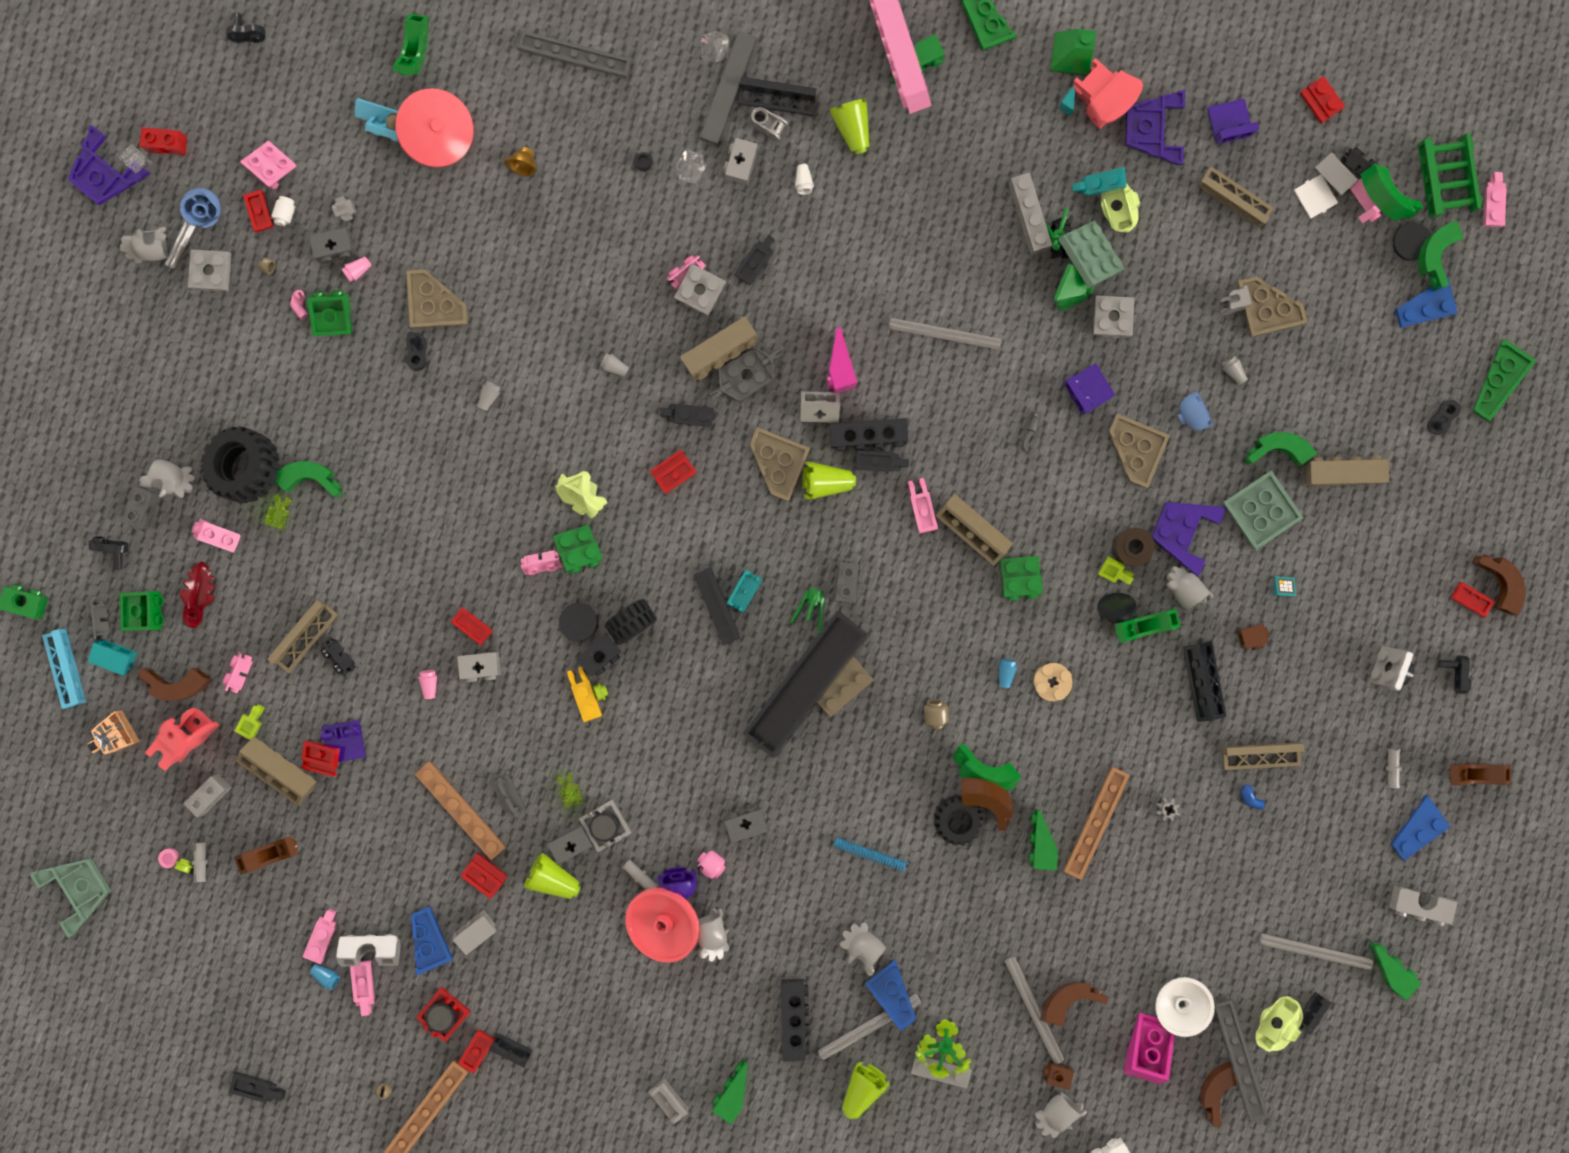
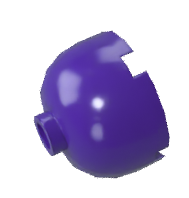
M686 867L667 869L664 871V875H658L659 888H664L681 895L684 899H688L696 890V872L691 869V872L686 871Z

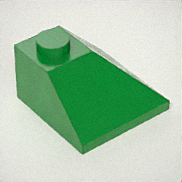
M1073 29L1055 33L1050 71L1088 76L1094 52L1096 31Z
M1069 263L1054 297L1059 311H1064L1087 300L1089 294L1092 295L1095 286L1088 288L1076 267Z

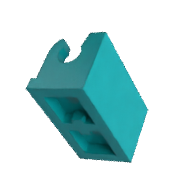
M745 570L727 604L744 613L762 579Z
M101 639L93 643L88 662L124 676L127 670L131 671L138 652Z

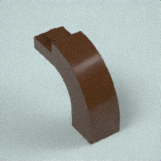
M1485 554L1483 556H1475L1472 564L1491 572L1499 582L1500 593L1494 608L1509 615H1519L1524 605L1526 591L1523 577L1517 567L1504 557H1498L1494 560L1493 557Z
M142 668L138 673L142 678L141 681L151 687L148 691L150 695L167 701L192 698L201 693L213 680L199 668H191L186 676L175 684L165 681L150 668Z
M1489 763L1450 764L1449 780L1451 785L1456 786L1465 784L1509 785L1511 784V765Z
M962 778L961 796L963 806H982L990 809L996 815L999 831H1006L1007 823H1010V818H1012L1013 800L1009 793L996 783L984 779Z
M292 836L237 855L234 859L239 873L242 875L298 854V847Z
M1067 983L1058 987L1049 995L1044 1003L1040 1021L1064 1026L1067 1010L1072 1003L1077 1000L1087 999L1107 1004L1108 996L1102 995L1103 991L1092 989L1091 984Z
M1230 1062L1221 1064L1212 1070L1201 1087L1200 1104L1206 1108V1119L1213 1127L1221 1126L1220 1100L1223 1093L1227 1089L1237 1086Z

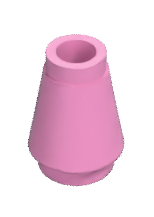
M364 256L345 264V267L341 270L349 282L353 280L356 281L371 267V264Z
M435 670L419 672L418 680L424 699L435 698L437 683Z

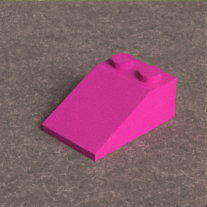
M841 327L836 329L829 376L826 380L829 391L833 390L834 393L854 389L857 385Z
M1138 1013L1126 1053L1123 1074L1160 1085L1169 1081L1175 1035L1167 1031L1157 1017Z

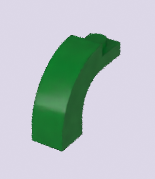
M410 13L404 20L403 48L400 56L393 64V72L400 73L403 76L419 74L428 41L429 16Z
M1374 164L1360 174L1367 194L1373 203L1389 218L1395 221L1403 217L1408 219L1423 209L1420 201L1408 198L1398 191L1392 182L1387 167Z
M1457 221L1449 223L1433 232L1425 240L1419 252L1418 269L1420 277L1428 274V281L1430 286L1433 287L1434 292L1449 285L1441 263L1444 249L1464 239Z
M1276 432L1255 440L1256 446L1246 452L1248 456L1243 460L1247 465H1250L1270 450H1278L1288 455L1297 467L1303 465L1315 456L1317 452L1306 440L1298 435L1288 432Z
M294 462L284 466L276 474L278 478L275 482L285 492L290 493L302 481L315 479L333 497L339 498L344 493L340 489L342 486L335 479L331 480L335 473L329 468L314 462Z
M1171 609L1115 624V633L1119 643H1123L1139 637L1180 628L1181 625L1177 609Z
M965 743L959 745L952 756L956 764L961 768L958 773L961 778L984 779L996 783L1006 791L1014 789L1021 779V775L1011 763L1000 767H990L981 763Z

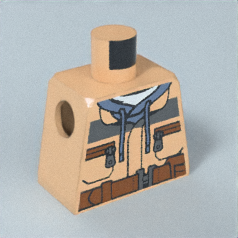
M121 710L110 714L91 731L95 739L87 745L92 753L101 749L104 754H109L137 744L140 740Z

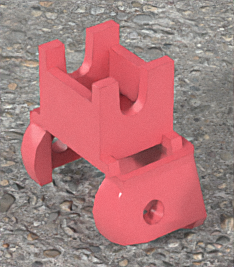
M1095 58L1091 64L1093 66L1089 70L1091 73L1082 82L1076 78L1073 82V87L1075 88V94L1088 105L1086 107V114L1097 128L1102 129L1107 123L1123 116L1133 106L1142 92L1143 83L1122 70L1119 73L1115 71L1113 74Z
M191 708L182 714L181 724H173L175 722L173 718L162 723L159 734L145 753L151 757L157 750L161 751L163 757L158 765L166 771L172 764L176 762L181 763L191 750L202 745L219 727V724L213 722L199 709ZM196 718L199 719L200 724L196 723ZM182 726L188 729L192 735H187L181 730Z

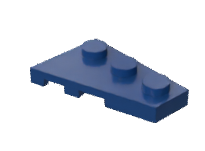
M1450 282L1448 286L1435 292L1433 287H1430L1395 309L1399 327L1403 328L1457 314Z
M1428 795L1423 797L1421 804L1413 811L1411 818L1391 842V846L1402 860H1406L1450 828V825Z
M431 906L411 914L417 976L451 961L453 957Z
M894 960L866 982L865 985L902 1032L916 1020L896 960Z

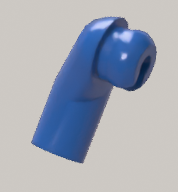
M1244 785L1241 790L1243 802L1248 806L1262 810L1265 801L1255 798L1252 786Z

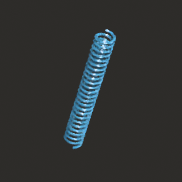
M839 837L836 838L833 845H836V849L850 851V854L853 852V855L856 852V856L859 853V857L862 854V858L864 857L868 860L871 856V861L872 859L873 862L876 860V863L879 861V864L882 861V865L885 862V866L888 863V867L891 863V868L893 867L894 869L897 865V870L900 866L899 871L902 869V872H904L906 865L909 864L900 859L888 857V855L885 856V854L865 847L862 848V845L859 847V844H853V842L839 839Z

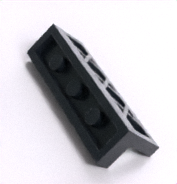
M741 76L738 105L762 107L769 110L813 116L817 88ZM744 90L752 91L756 97L751 101L743 100ZM765 94H771L774 101L770 104H765L761 97ZM789 97L793 104L784 107L779 100ZM802 100L811 101L810 111L801 109L798 103Z
M709 567L704 571L694 574L722 644L725 645L740 639L741 636L712 568Z
M1212 641L1183 646L1197 722L1213 721L1226 717Z

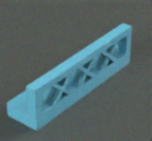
M57 629L49 634L42 635L62 709L86 703L67 630ZM53 637L55 648L50 644L49 638ZM57 656L59 659L60 666H58L55 662V658ZM62 674L65 681V685L60 681V677ZM67 692L70 700V703L68 704L66 703L65 695Z

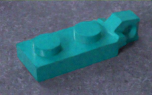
M1121 167L1088 175L1082 178L1083 182L1072 184L1073 192H1084V195L1090 196L1127 187L1125 168Z

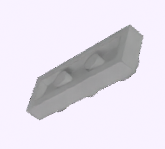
M915 1053L911 1074L967 1089L972 1071L971 1068L963 1074L959 1072L955 1075L953 1071L957 1068L958 1064H949L947 1061H943V1066L946 1067L950 1074L945 1076V1078H935L927 1068L931 1063L938 1064L939 1059L924 1057L927 1064L925 1067L923 1062L919 1063L916 1059L917 1055Z

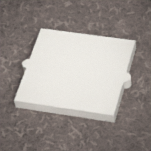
M1322 175L1310 181L1307 180L1305 184L1293 190L1310 219L1320 213H1325L1327 209L1338 203Z

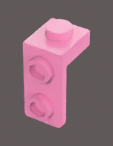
M1359 179L1350 189L1366 211L1358 217L1363 224L1367 220L1372 222L1380 217L1381 214L1379 212L1381 210L1373 203L1365 190L1362 179Z
M201 518L199 522H195L192 528L193 537L197 540L231 552L235 551L241 537L238 533L213 525Z

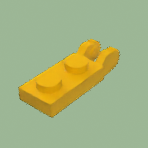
M581 666L578 667V671L583 682L576 683L572 670L567 671L581 717L583 722L602 716L591 682Z

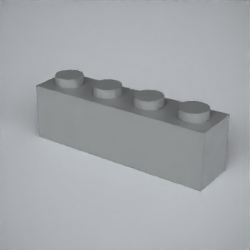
M1030 172L1011 178L1009 188L1030 255L1049 251L1052 243Z

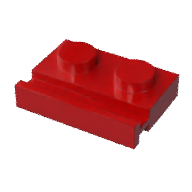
M1324 76L1299 93L1320 124L1345 108V105Z
M682 450L650 470V473L665 494L697 473Z
M310 740L304 741L301 759L303 760V765L300 768L331 777L337 776L335 770L338 767L340 748Z
M477 853L460 876L491 899L509 875L480 853Z

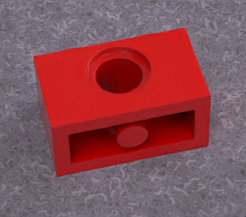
M141 127L139 146L149 153L186 156L187 136L178 130Z

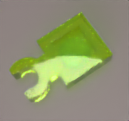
M276 494L274 497L275 507L269 506L264 524L284 530L290 511L285 510V507L290 504L291 498L286 497L285 501L281 503V495Z
M571 772L567 773V781H563L561 775L557 776L558 782L564 787L559 790L565 808L584 802L578 783L574 785L571 783L573 780Z

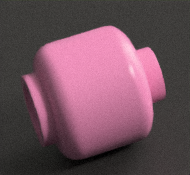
M709 851L707 854L703 852L697 859V862H699L697 870L708 879H717L726 868L724 866L725 860L714 851Z

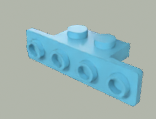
M358 98L355 101V117L367 120L365 130L372 132L374 135H381L393 141H398L395 130L386 127L388 115L391 113L397 114L398 111Z

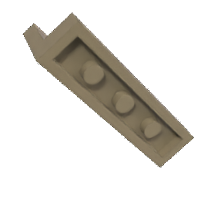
M1212 166L1209 167L1197 185L1259 228L1266 224L1270 218L1269 215L1274 209ZM1210 173L1218 177L1219 183L1208 177ZM1225 185H1230V186H1232L1233 189H1234V193H1232L1231 191H1229L1228 189H1226V188L1223 187V186H1225ZM1239 196H1247L1250 200V204L1241 199ZM1262 206L1267 212L1264 214L1255 207Z
M316 600L267 660L272 664H278L290 674L339 614L322 600ZM324 609L332 614V617L327 622H321L320 614ZM311 625H318L316 636L308 637V628ZM305 639L306 648L303 651H296L295 643L298 640ZM286 654H293V663L290 667L281 661Z
M1297 742L1222 747L1223 769L1237 770L1301 766V752L1305 751L1304 744ZM1287 752H1295L1296 762H1288L1283 757ZM1275 753L1278 759L1274 763H1269L1264 759L1267 754ZM1256 754L1259 759L1255 764H1249L1245 760L1248 755ZM1236 755L1240 758L1236 765L1228 766V756Z

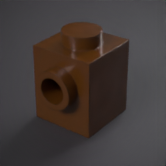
M1264 624L1236 630L1241 649L1252 648V650L1264 648L1263 644L1269 643V632L1264 627Z
M1049 1061L1048 1066H1044L1042 1074L1047 1085L1070 1090L1074 1075L1073 1068Z

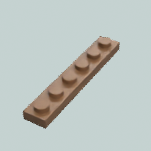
M431 761L415 774L490 860H493L507 847Z
M1111 766L1063 869L1065 873L1082 880L1130 777L1129 774Z
M456 1059L453 1060L384 1153L409 1152L469 1071L458 1065Z

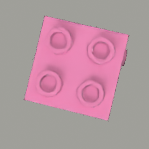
M267 141L240 161L260 181L272 189H276L278 187L277 181L297 166L270 141Z

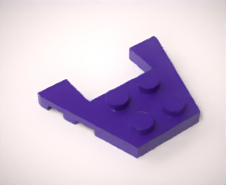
M1185 90L1133 104L1126 112L1125 146L1182 166L1184 147L1164 146L1165 109L1185 108Z
M90 125L86 140H83L81 145L83 147L82 151L75 160L68 180L98 205H102L146 178L150 173L134 161L123 175L119 174L95 154V151L107 137L93 125Z
M1166 502L1151 537L1167 553L1175 557L1182 566H1185L1198 577L1205 560L1189 554L1187 551L1200 518L1219 525L1226 508Z

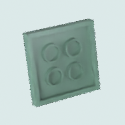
M1096 221L1073 230L1058 239L1088 288L1125 269Z
M1272 470L1222 502L1253 550H1257L1303 519V516Z

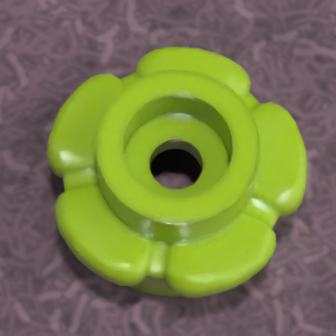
M598 682L597 685L592 687L596 700H605V696L608 695L607 689L604 684L601 685Z
M182 858L180 861H175L174 869L190 873L191 868H194L191 866V861Z

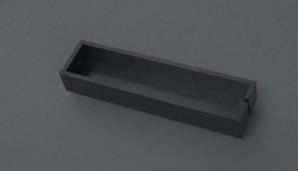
M836 611L747 727L743 735L756 745L763 741L764 743L760 745V748L772 758L777 757L870 634L843 613Z

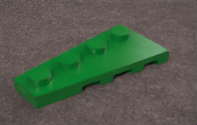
M960 0L981 51L1016 39V33L1010 30L1007 26V21L999 15L992 1Z
M1503 339L1472 412L1485 421L1490 422L1537 360Z

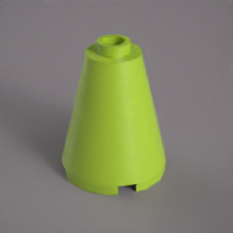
M866 98L844 103L839 108H831L829 110L850 151H855L856 155L867 152L866 148L869 147V129Z
M811 461L804 463L807 465V467H803L802 489H806L807 494H803L805 500L850 491L856 485V476L853 475L852 471Z
M541 853L535 860L530 870L531 879L526 878L524 888L527 890L571 899L573 896L576 897L581 888L578 886V880L544 853Z
M858 1062L853 1069L842 1105L843 1113L849 1119L859 1118L889 1087L890 1083L885 1081V1074L871 1064H868L866 1067L862 1065L863 1062Z

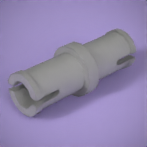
M1388 748V765L1386 766L1388 771V788H1400V771H1402V766H1400L1401 749Z
M206 842L193 843V882H206V864H208V860H206Z
M631 859L622 867L635 879L634 882L636 884L639 883L644 889L656 888L658 886L646 874L647 872L645 870L642 871Z

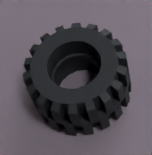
M640 599L606 621L604 626L615 643L621 645L655 623L657 617L645 599Z
M956 795L955 797L949 796L946 800L943 799L941 804L936 807L934 825L938 834L947 843L955 846H965L966 843L971 844L973 843L972 840L979 837L978 834L982 832V824H984L983 814L979 806H963L962 796ZM958 809L966 811L970 817L968 826L962 831L950 829L947 823L949 815Z

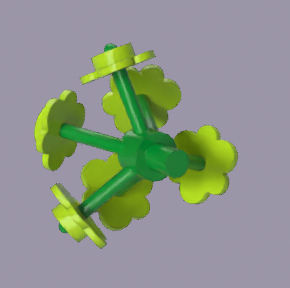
M942 1020L940 1024L936 1025L938 1036L944 1037L940 1043H936L935 1038H931L929 1034L923 1036V1040H920L919 1045H917L919 1051L915 1052L917 1055L916 1059L919 1063L923 1062L925 1067L927 1064L924 1057L931 1058L937 1052L941 1054L939 1063H931L927 1068L935 1078H945V1076L950 1074L946 1067L943 1066L945 1056L947 1063L952 1064L955 1062L958 1064L957 1068L953 1071L955 1075L959 1072L960 1074L967 1072L970 1067L968 1064H970L971 1059L968 1058L961 1062V1059L966 1056V1052L962 1049L960 1043L955 1044L952 1042L951 1037L958 1033V1029L955 1027L956 1024L954 1022H949L948 1020Z

